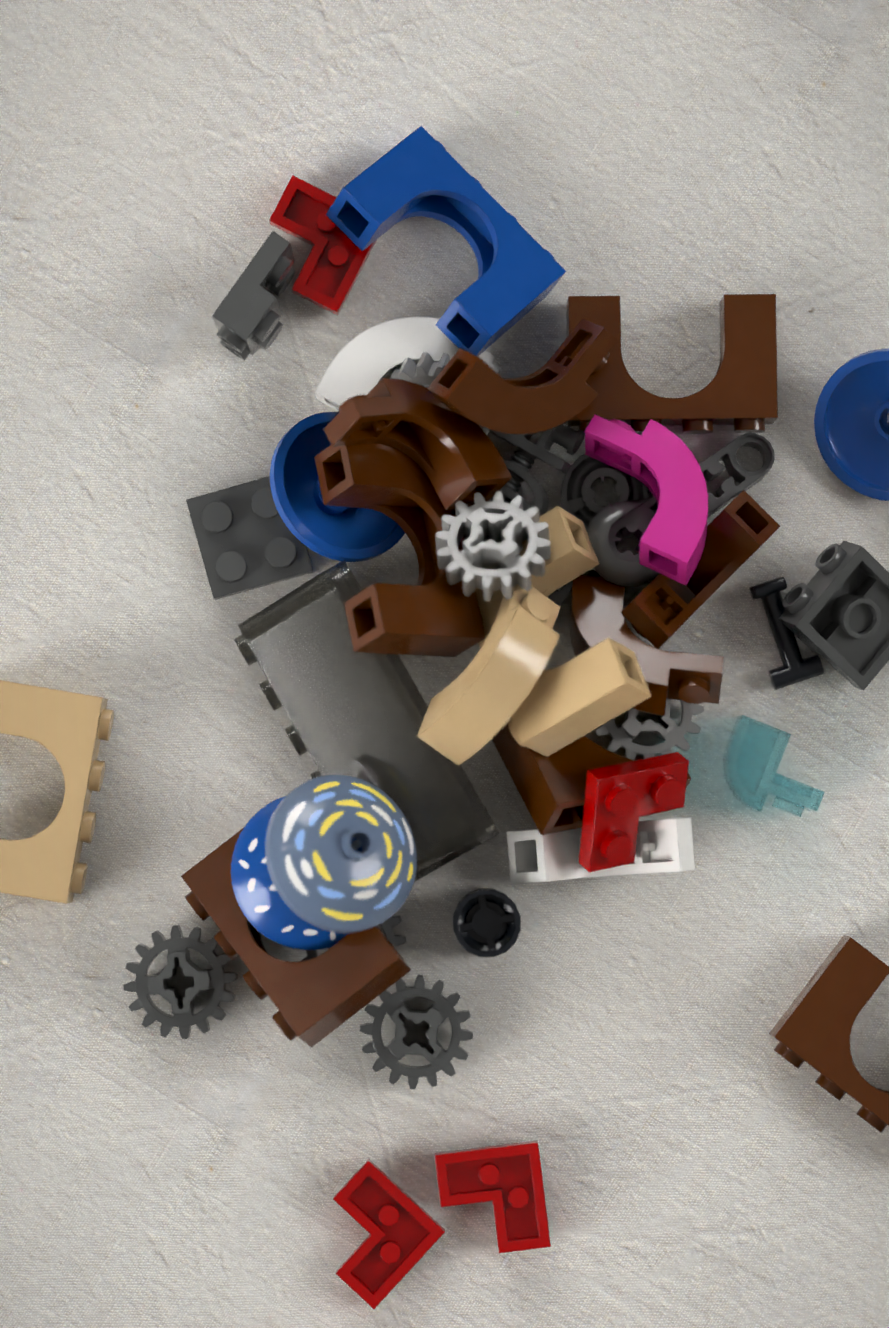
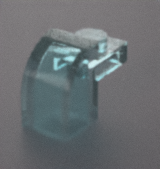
M741 715L736 719L723 757L725 780L736 799L755 812H761L767 795L775 797L772 807L798 817L802 816L804 809L811 812L818 811L825 793L824 791L776 773L791 734Z

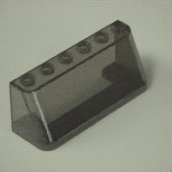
M343 560L238 624L242 635L236 637L234 641L247 664L250 666L258 661L266 675L267 680L259 685L273 710L275 711L283 706L293 725L287 727L285 731L299 756L309 752L318 767V770L310 774L312 779L326 775H346L362 779L386 793L401 809L411 827L416 844L417 869L414 880L416 882L500 833L461 764L459 766L417 737L428 706L400 656L396 654L354 653L344 602L360 593L362 589L347 563Z

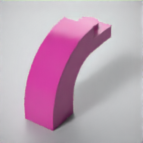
M594 414L585 430V455L641 481L651 491L658 505L653 519L640 539L639 564L686 586L702 556L707 534L708 492L698 461L678 436L650 419L642 435H639L630 425L621 420H607Z

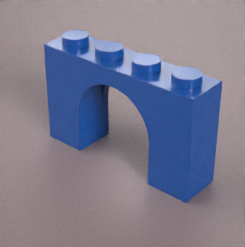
M422 126L344 186L326 213L329 219L361 251L366 249L395 224L407 218H433L457 230L467 240L475 253L478 262V279L453 300L436 323V326L459 349L461 348L477 357L545 299L566 273V270L554 259L552 254L544 249L518 223L516 218L508 213L482 187L481 183L471 176L446 151L445 147L435 140Z

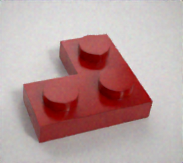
M292 175L269 220L270 224L313 246L291 289L292 293L339 315L377 240L361 251L326 215L337 197Z
M679 752L587 770L579 864L590 873L634 863L639 817L684 807L689 761Z
M538 1140L434 1154L441 1207L493 1201L499 1253L551 1247Z
M368 1159L333 1197L336 1203L370 1233L337 1269L336 1274L375 1309L445 1233V1229L377 1165Z

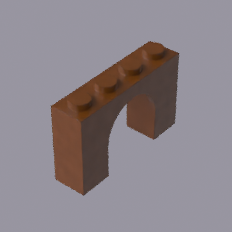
M776 294L723 295L719 303L720 362L715 378L699 392L681 398H665L649 393L641 388L629 375L621 354L620 296H568L566 304L567 337L579 322L585 319L604 327L618 340L609 351V359L604 367L597 373L590 375L585 381L599 395L581 413L570 419L568 426H579V429L585 432L594 414L607 420H621L630 425L637 434L641 435L650 419L662 425H682V433L686 434L712 433L713 425H734L735 433L765 432V424H773L778 418Z
M377 443L336 447L330 445L316 455L314 458L324 505L366 508L385 514L394 520L406 533L418 559L419 576L417 585L373 583L344 602L354 653L456 657L485 639L483 619L476 591L469 596L463 595L462 580L450 585L447 582L446 569H439L435 535L436 532L442 531L441 518L443 515L456 517V509L445 510L435 488L422 468L403 452L388 445ZM464 536L458 547L459 552L463 550Z
M242 828L181 876L191 889V892L185 898L203 921L211 917L220 931L214 935V938L232 961L239 956L245 963L249 971L243 975V978L261 1001L267 996L272 1000L279 1010L272 1018L290 1041L298 1036L312 1048L411 971V969L378 926L361 932L349 933L327 951L309 960L289 962L270 956L263 944L261 933L252 926L242 913L232 887V855L239 835L243 830Z
M844 935L769 1034L779 1041L774 1051L798 1069L804 1061L821 1073L815 1081L818 1085L839 1101L847 1093L862 1105L856 1114L882 1133L886 1126H889V1091L870 1085L860 1075L851 1056L850 1034L857 1015L889 974V966L853 938Z

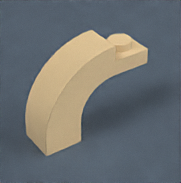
M518 584L513 586L512 598L506 599L503 597L492 629L475 658L451 684L431 698L417 737L458 766L485 746L516 712L549 661L560 636L552 630L560 606L534 587L526 591Z

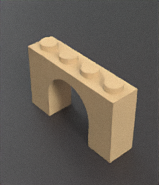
M559 506L540 516V522H547L549 526L551 557L545 560V574L543 577L531 574V586L546 597L599 565L583 521ZM527 540L523 542V550L519 552L521 556L527 550ZM475 589L486 637L478 643L480 648L492 629L504 595L501 590L494 591L490 601H484L483 590ZM608 637L565 664L553 669L543 670L525 700L512 715L511 719L508 720V727L515 741L522 747H527L548 757L651 697L634 651Z
M0 680V733L29 738L46 747L59 763L65 783L62 806L53 822L47 828L32 837L22 840L0 838V893L65 904L73 902L74 893H83L87 876V864L80 863L83 842H92L96 824V812L89 811L92 791L100 792L105 772V761L97 760L101 740L109 741L114 720V710L106 709L108 699Z

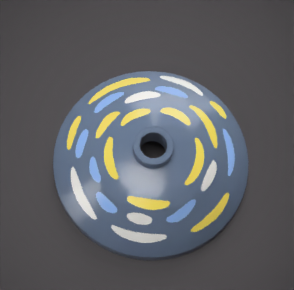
M326 775L311 779L285 796L277 806L269 822L265 840V854L271 880L286 905L296 915L311 925L336 933L365 931L392 917L409 896L417 869V851L414 836L401 809L386 793L373 784L346 775ZM351 837L360 841L362 845L361 853L356 852L352 848Z

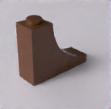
M508 721L492 738L541 835L582 828L587 770L635 761L599 746L586 736H582L546 757L527 747L520 746L509 730ZM689 773L687 775L686 788L691 781Z

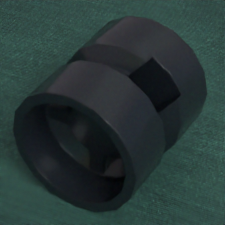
M479 888L467 893L458 902L453 914V930L459 944L469 953L479 957H495L507 952L516 943L521 930V916L516 904L505 893L493 888Z

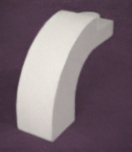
M403 317L382 322L357 335L339 351L319 383L315 392L316 398L339 410L340 405L349 398L357 395H367L382 378H390L395 369H401L406 358L409 357L418 364L422 353L428 352L434 362H439L443 353L449 354L451 360L459 348L436 326V323L439 321L438 318ZM487 351L481 353L478 357L500 375V367L493 365L495 357Z
M691 817L639 821L634 863L590 873L579 864L582 828L541 835L538 829L507 831L511 883L547 882L602 876L695 870Z

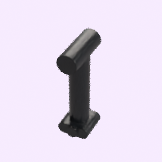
M778 577L749 588L753 600L761 598L783 666L768 671L775 690L824 674L823 665L818 654L803 659L795 634L778 619L786 610L782 604L783 598L780 592L787 588L784 577Z

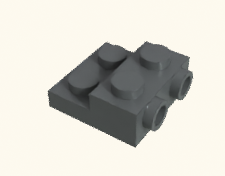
M274 231L268 236L212 315L218 329L216 335L221 339L220 343L243 360H246L249 354L253 355L259 346L266 350L281 331L283 324L279 320L282 313L277 297L272 292L280 296L296 273V270L292 268L295 260L290 242Z
M843 541L840 546L832 544L821 552L815 563L819 571L807 585L800 583L786 594L782 603L786 610L778 619L811 651L822 655L854 687L864 691L889 661V572L862 546Z

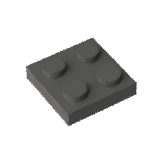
M270 476L186 500L214 600L314 572L307 547L292 534L276 509L271 493Z

